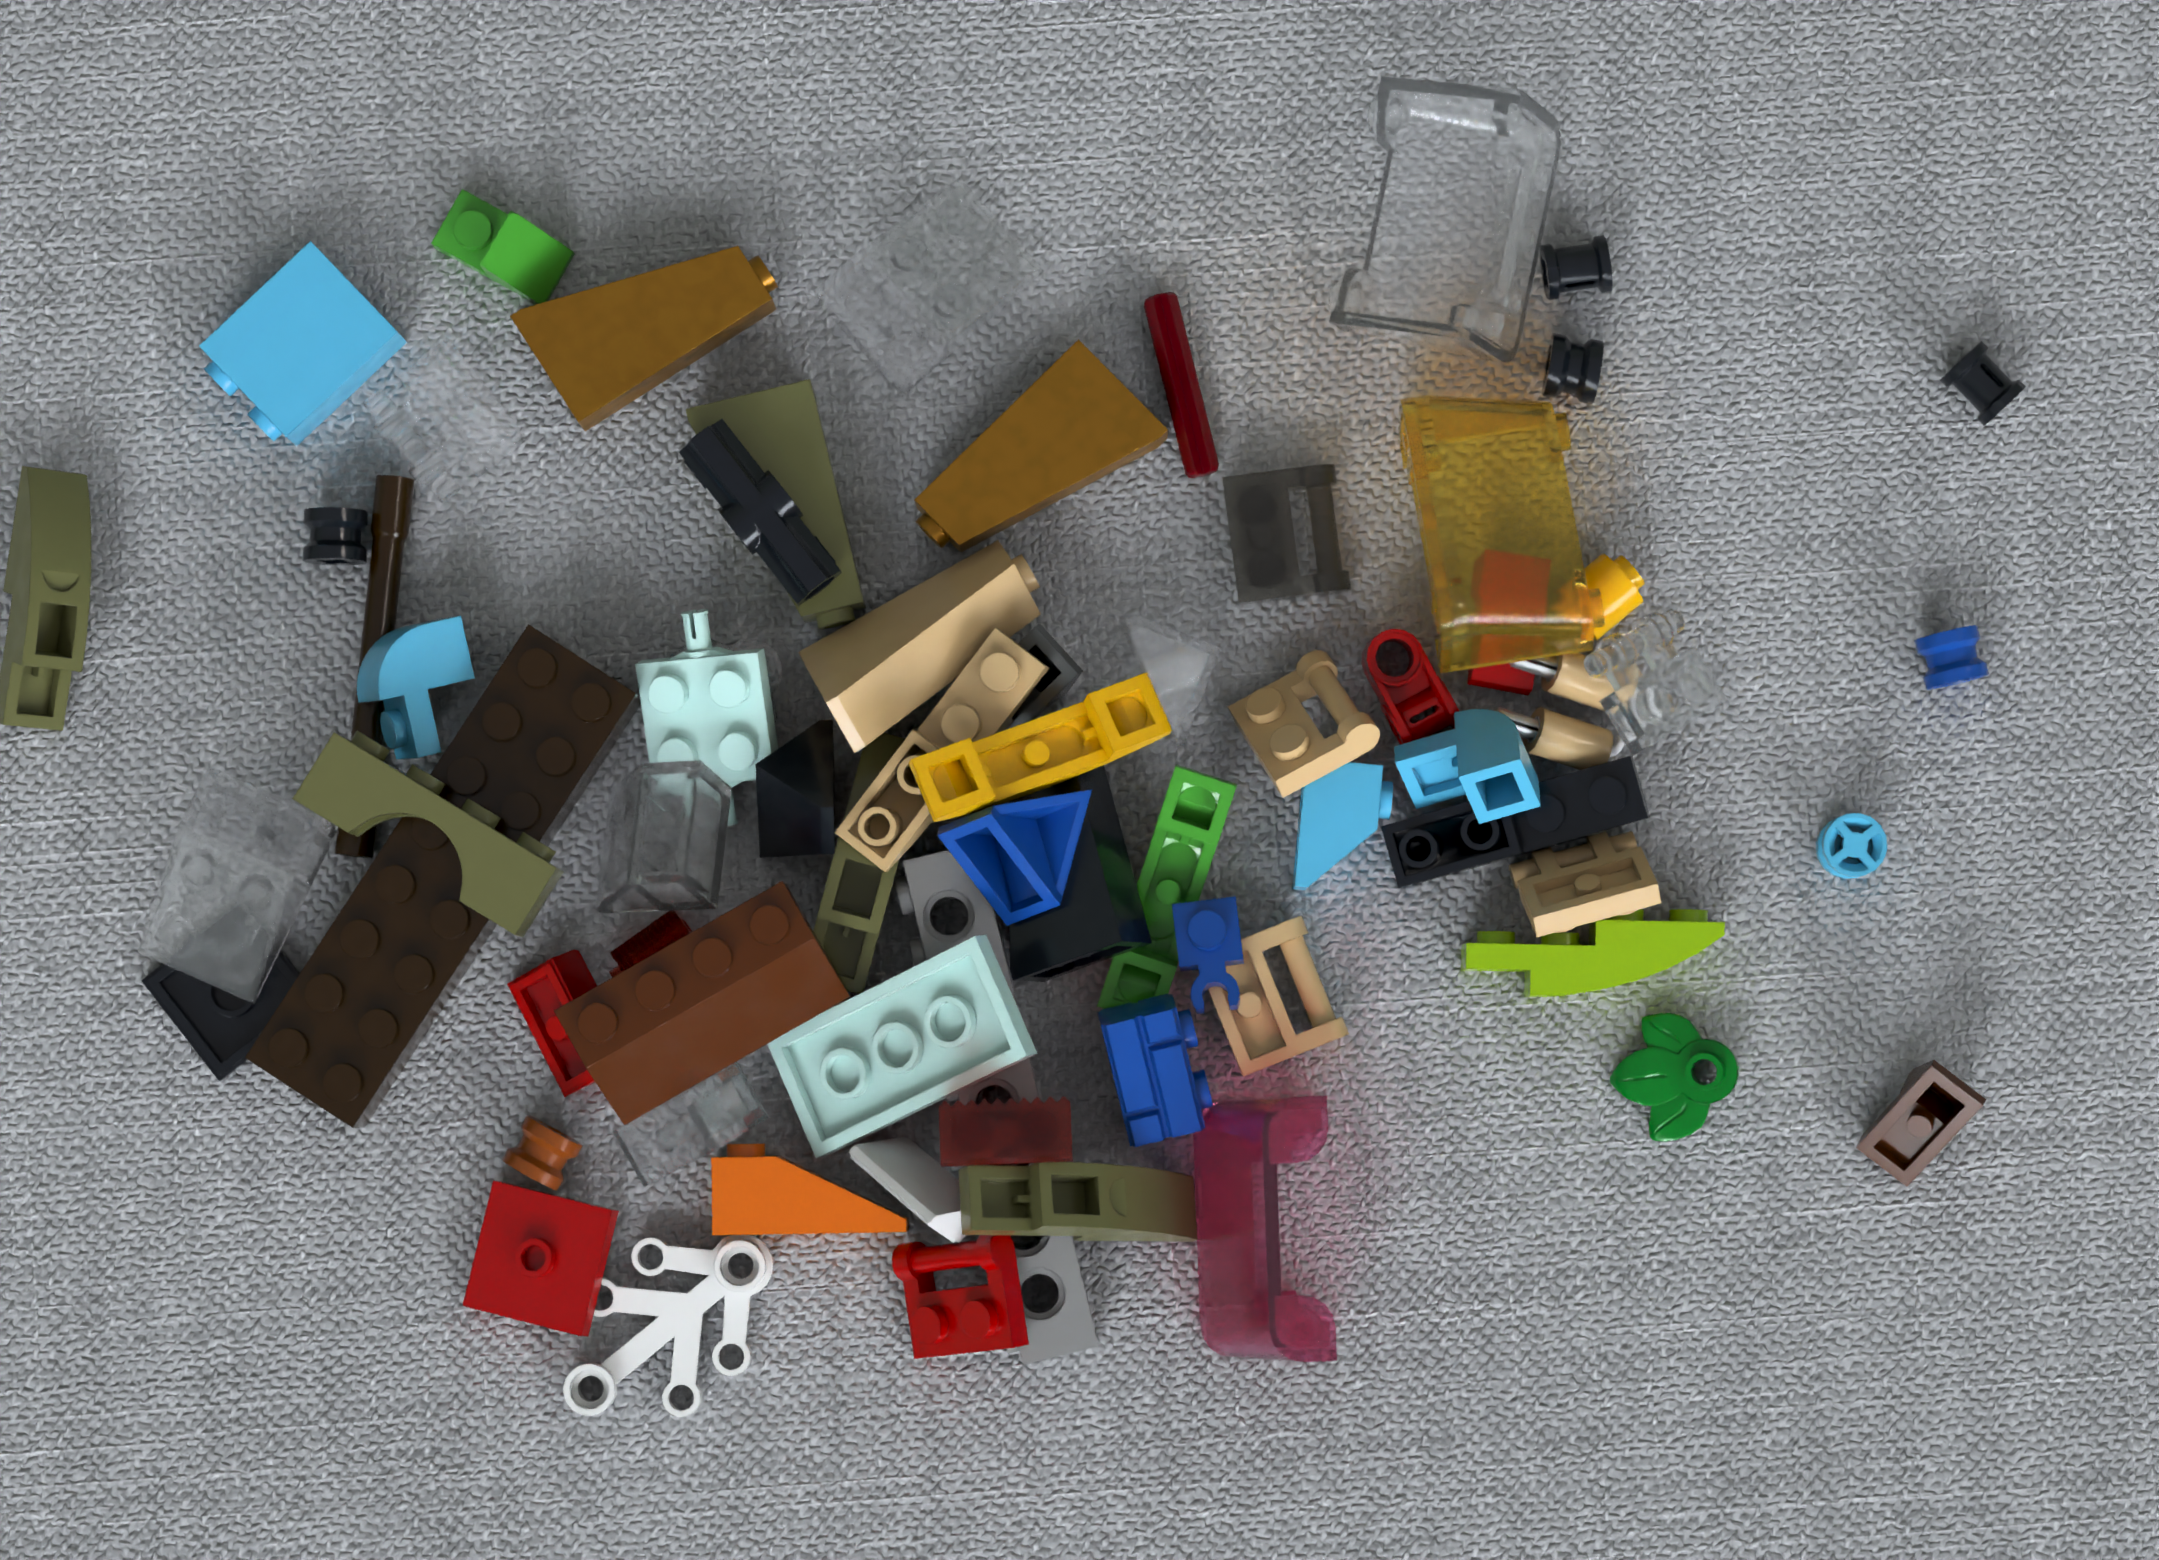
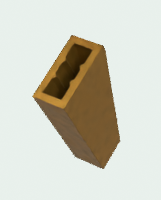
M735 246L518 310L510 317L584 431H587L774 312L776 307L769 293L778 288V285L758 255L748 261L740 248Z
M1078 339L914 499L916 508L922 513L915 522L941 549L948 542H951L960 552H963L1157 449L1167 440L1168 429Z

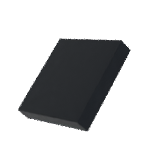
M242 902L141 981L216 1078L222 1081L248 1061L245 1056L300 972L246 902Z

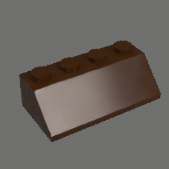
M781 881L554 1010L586 1069L622 1123L627 1125L846 1000L850 995L787 884Z

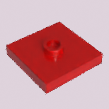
M493 1180L462 1306L588 1337L619 1211Z

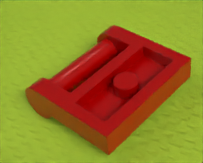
M980 1235L977 1240L926 1246L918 1241L901 1243L896 1246L892 1255V1266L894 1273L903 1281L914 1359L1029 1345L1015 1246L1010 1235ZM981 1266L986 1270L988 1284L936 1290L933 1274L935 1271Z

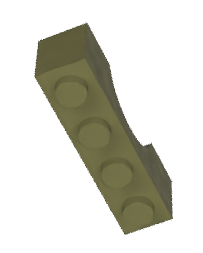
M358 730L351 740L334 732L292 799L347 833L357 837L373 826L393 818L414 817L432 822L448 836L458 853L462 869V886L459 901L512 934L523 938L564 872L550 863L556 851L525 832L521 833L517 842L495 830L496 825L501 819L499 816L469 798L459 808L441 797L439 794L446 784L412 764L406 775L384 762L390 750Z

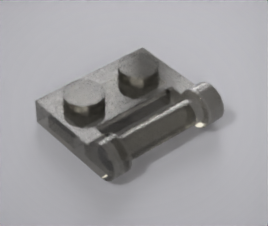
M1320 464L1222 477L1238 606L1308 596L1333 595L1352 590L1350 573L1342 568L1331 487L1337 484L1334 464ZM1299 489L1306 490L1317 566L1316 574L1301 576L1299 574L1288 492Z

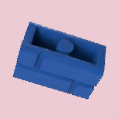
M1163 994L1139 1000L1137 1003L1122 1004L1097 1012L1130 1146L1138 1147L1162 1141L1167 1137L1175 1138L1202 1131L1205 1128L1201 1110L1213 1107L1204 1069L1192 1072L1187 1049L1199 1046L1190 1009L1177 1011L1173 995Z

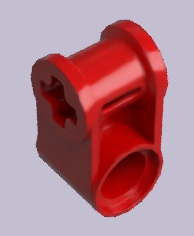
M1389 629L1371 639L1362 652L1361 664L1364 674L1381 704L1384 717L1399 745L1434 735L1449 726L1455 729L1454 713L1459 712V709L1444 682L1434 671L1416 637L1402 629ZM1388 641L1396 642L1407 651L1409 664L1405 673L1401 676H1388L1378 668L1376 652L1382 643ZM1431 707L1434 708V712L1415 723L1410 722V719Z

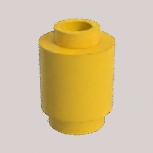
M1602 553L1556 591L1558 599L1547 608L1568 637L1578 646H1581L1590 638L1595 641L1600 639L1642 604L1643 598L1638 590L1645 585V582L1625 557L1620 555L1613 561L1606 554Z

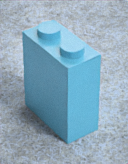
M310 241L203 341L199 347L212 359L204 370L229 396H232L240 389L256 405L247 415L273 441L284 434L286 438L298 446L407 342Z

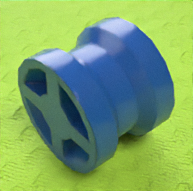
M1977 625L1943 631L1914 640L1917 653L1925 657L1928 668L1923 677L1926 690L1960 684L1989 675L1987 663L1978 658L1975 646L1980 639Z

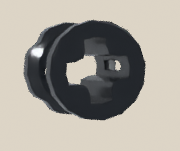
M1604 235L1593 237L1591 244L1554 249L1551 244L1540 245L1542 282L1548 300L1559 299L1562 292L1598 287L1601 293L1612 291V267L1608 244Z
M1981 341L1945 374L1940 381L1946 387L1954 385L1980 412L1978 420L1985 426L2026 386L2020 380L2012 382L1986 355L1988 347Z

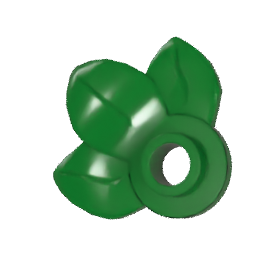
M1658 1013L1642 1018V1033L1647 1048L1635 1051L1624 1058L1610 1076V1083L1627 1099L1641 1105L1652 1106L1649 1120V1134L1652 1140L1662 1142L1678 1140L1691 1135L1701 1128L1706 1121L1711 1103L1725 1098L1733 1091L1739 1077L1738 1061L1727 1045L1714 1039H1703L1691 1021L1681 1015ZM1707 1059L1715 1065L1717 1075L1712 1083H1703L1696 1078L1694 1068L1699 1060Z

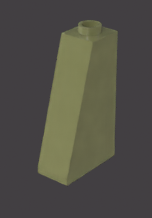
M810 379L686 409L688 422L696 435L720 419L724 420L764 473L769 470L802 512L803 516L800 519L810 532L819 539L842 573L830 585L800 606L789 595L805 623L817 621L819 630L835 628L853 622L855 620L854 611L866 609V604Z

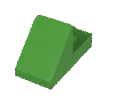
M463 189L460 191L431 242L432 246L440 252L535 304L549 301L575 255L572 250L512 210L507 214Z

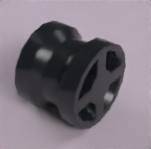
M1553 333L1547 353L1542 396L1556 398L1561 393L1574 394L1580 402L1593 404L1601 373L1604 342L1590 339L1585 344L1572 343L1566 335Z
M317 507L304 510L303 523L310 529V542L303 548L304 562L319 565H361L367 563V549L361 544V531L368 525L367 511L342 507Z

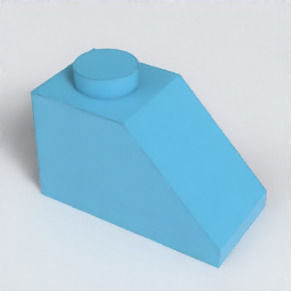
M1349 762L1301 788L1292 889L1306 890L1378 829V819L1390 820L1393 782L1382 781L1383 765Z

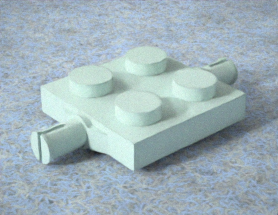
M700 609L698 611L690 610L681 613L687 650L674 657L642 660L636 663L635 667L653 789L689 786L698 790H707L711 827L716 828L721 825L727 827L738 823L732 787L743 781L756 780L755 764L777 750L778 743L765 649L732 651L712 646L708 620L709 612L708 609Z

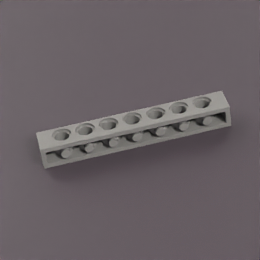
M949 850L904 860L903 865L906 875L894 878L902 913L903 915L915 913L921 938L909 940L914 965L916 966L974 936L987 935L1017 1005L995 910ZM953 899L961 902L967 908L968 922L961 932L955 935H943L937 932L932 925V912L940 902ZM1030 1057L947 1097V1102L960 1100L965 1125L954 1127L963 1165L974 1162L975 1165H991L995 1154L1004 1148H1014L1022 1152L1028 1161V1166L1038 1161H1055ZM993 1085L1004 1087L1009 1091L1013 1099L1011 1115L1005 1121L997 1124L988 1123L983 1120L976 1109V1100L980 1092L986 1087ZM1043 1236L1041 1241L1031 1248L1024 1249L1015 1246L1020 1286L1022 1287L1024 1281L1030 1276L1043 1274L1055 1281L1059 1290V1297L1057 1302L1045 1311L1032 1310L1023 1302L1029 1345L1008 1348L1007 1353L1020 1351L1022 1363L1025 1365L1099 1347L1073 1236Z

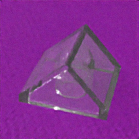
M1139 615L1124 620V635L1141 674L1147 673L1172 729L1168 735L1174 749L1187 742L1218 664L1222 648Z

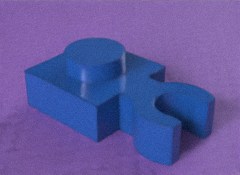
M1236 896L1172 904L1180 972L1199 970V976L1191 987V1001L1197 1014L1205 1013L1203 997L1205 992L1211 987L1223 988L1228 993L1230 1010H1237L1240 1005L1239 987L1236 980L1226 972V966L1244 964Z

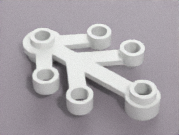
M753 1235L727 1236L713 1250L669 1246L664 1240L657 1237L644 1238L636 1243L631 1253V1261L634 1268L642 1275L655 1276L668 1269L709 1276L688 1293L621 1287L611 1279L602 1278L601 1285L607 1286L612 1291L613 1302L605 1310L595 1308L593 1316L605 1317L614 1312L659 1317L603 1363L590 1362L574 1368L566 1377L563 1386V1394L568 1406L576 1413L585 1416L597 1415L605 1411L616 1398L617 1384L675 1337L670 1383L663 1390L662 1403L667 1412L673 1416L687 1417L693 1414L702 1402V1391L696 1381L703 1314L724 1296L722 1340L713 1349L712 1362L717 1371L726 1376H736L744 1372L752 1360V1351L746 1342L751 1296L765 1288L773 1273V1258L769 1248L763 1241ZM647 1244L658 1246L663 1253V1261L655 1269L646 1268L640 1261V1252ZM737 1253L747 1254L753 1261V1271L746 1278L736 1277L730 1270V1260ZM735 1344L742 1349L744 1360L740 1367L728 1368L721 1362L720 1353L725 1345ZM595 1376L603 1383V1394L598 1400H588L582 1395L580 1386L585 1377ZM685 1385L692 1390L694 1401L690 1408L678 1409L672 1404L670 1395L675 1386Z

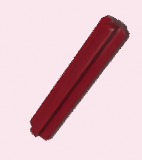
M1174 292L1156 294L1145 299L1144 309L1185 474L1189 478L1207 476L1218 471L1219 462L1178 297Z

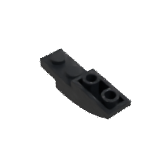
M1633 756L1539 782L1540 807L1482 824L1478 823L1468 801L1381 826L1398 888L1488 865L1650 818Z

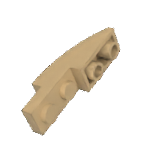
M994 628L918 730L912 729L834 833L881 870L888 872L933 822L909 766L910 759L967 738H971V741L974 742L1007 730L1014 721L1012 719L1013 715L1045 675L1049 667L1000 629Z

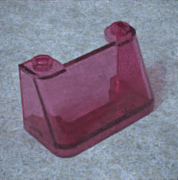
M1327 1096L1225 1099L1212 1102L1213 1107L1201 1110L1205 1128L1202 1131L1193 1133L1199 1317L1202 1337L1210 1349L1222 1356L1296 1362L1337 1361L1336 1327L1332 1313L1324 1303L1314 1297L1297 1295L1295 1290H1281L1277 1164L1307 1161L1321 1151L1328 1133Z

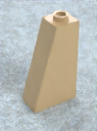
M997 540L798 653L855 753L866 747L956 679L994 628L1000 629L1011 637L1041 615L1030 594L1040 588L1023 555L1020 554L1011 559Z

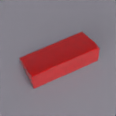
M574 949L552 957L507 984L564 1097L595 1082L554 1010L597 987L581 953Z

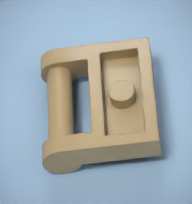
M1322 650L1308 652L1298 661L1295 671L1228 706L1235 724L1282 798L1369 752L1376 746L1380 738L1378 727L1368 714L1359 712L1337 679V666L1327 652ZM1315 695L1319 696L1338 725L1337 733L1325 739L1301 704Z
M1302 915L1241 939L1244 964L1226 966V972L1236 980L1239 987L1240 1005L1237 1010H1230L1228 993L1223 988L1211 987L1208 989L1242 1077L1349 1035L1343 1017L1336 1019L1303 935L1309 932ZM1276 946L1281 948L1312 1025V1029L1297 1035L1293 1030L1262 953Z

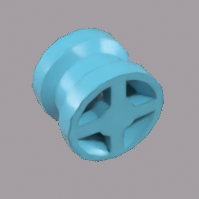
M1861 813L1845 814L1828 822L1819 832L1816 841V854L1822 867L1831 875L1842 879L1858 878L1875 871L1884 861L1887 852V837L1881 825L1872 817ZM1838 834H1839V835L1842 837V839H1843V840H1842V843H1841V848H1842V849H1840L1841 839H1840V837L1838 836Z

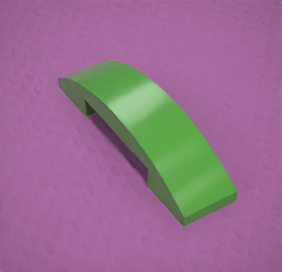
M1176 764L1136 885L1152 943L1112 958L1097 1007L1106 1009L1127 1003L1133 1004L1139 1000L1169 993L1179 962L1172 904L1199 901L1237 784Z

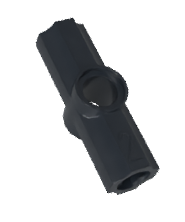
M723 419L707 426L690 439L688 444L679 451L688 468L721 506L717 510L752 555L757 552L798 606L816 596L842 573L833 557L800 519L803 514L769 470L764 473Z

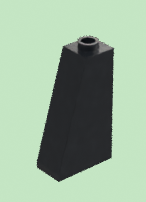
M1104 765L1051 787L1009 801L1011 803L1092 789L1061 905L1009 925L1010 972L1014 981L1045 982L1152 943Z

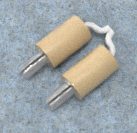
M1521 646L1513 648L1512 655L1538 664L1517 657H1510V666L1541 676L1542 690L1611 714L1618 713L1625 703L1626 722L1633 728L1623 731L1613 745L1611 730L1543 707L1537 708L1531 717L1502 707L1496 708L1494 711L1505 714L1514 723L1526 726L1525 728L1516 725L1520 737L1523 738V744L1527 753L1583 770L1607 763L1610 757L1616 756L1622 750L1627 740L1639 739L1643 723L1639 722L1634 716L1635 701L1629 692L1632 677L1629 669L1561 646L1555 647L1549 656Z

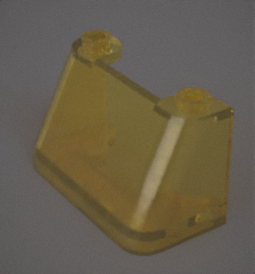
M1434 395L1399 399L1398 441L1403 469L1407 468L1408 484L1412 486L1430 587L1431 613L1434 614L1437 634L1439 633V639H1435L1439 672L1447 673L1592 651L1594 628L1603 627L1605 625V618L1599 588L1588 589L1562 451L1571 450L1570 431L1566 413L1555 414L1552 403L1548 401Z

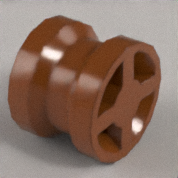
M527 1115L521 1125L522 1138L517 1146L507 1149L502 1161L527 1177L558 1191L564 1181L562 1169L568 1159L578 1156L583 1145L547 1123Z

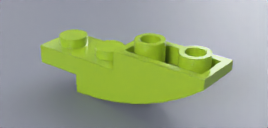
M1639 909L1628 915H1617L1605 920L1589 923V945H1579V933H1552L1541 936V944H1515V932L1477 931V943L1461 945V971L1525 972L1524 997H1552L1594 992L1637 981L1666 970L1698 954L1725 935V922H1708V910L1671 909L1669 910V921H1644V909Z

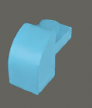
M461 616L441 618L395 629L376 641L362 661L357 678L358 703L383 700L385 711L381 713L380 717L381 730L387 746L390 749H394L396 759L420 758L442 752L428 689L475 679Z
M1469 709L1455 712V729L1394 746L1395 764L1416 809L1466 795L1478 823L1482 824L1541 806L1538 776L1516 725L1503 713L1489 709Z

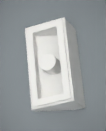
M897 1137L856 1144L850 1149V1158L926 1225L953 1243L955 1241L960 1243L966 1236L962 1235L959 1180L915 1142L906 1137Z

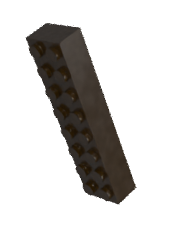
M528 624L430 775L446 784L439 795L459 808L469 798L499 816L501 819L496 825L495 830L517 842L521 833L525 832L546 846H549L640 707V696ZM414 817L401 818L245 1056L247 1060L352 1128L366 1127L497 926L493 921L459 901L462 886L460 859L451 840L439 827L425 819Z

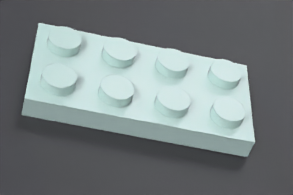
M987 935L974 936L826 1010L768 1044L815 1158L828 1156L1038 1054Z

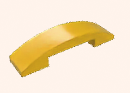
M1143 673L1089 693L1084 701L999 733L974 742L971 741V738H967L910 759L909 766L933 821L938 822L974 813L993 805L1003 804L1064 782L1145 747L1169 735L1172 729L1147 673Z

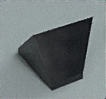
M819 720L755 764L760 858L835 854L833 720Z

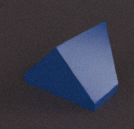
M1092 789L993 805L939 827L937 836L1006 926L1061 905Z

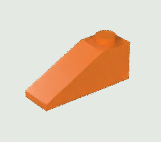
M765 1143L727 1144V1157H711L712 1235L909 1231L908 1217L782 1156H765Z

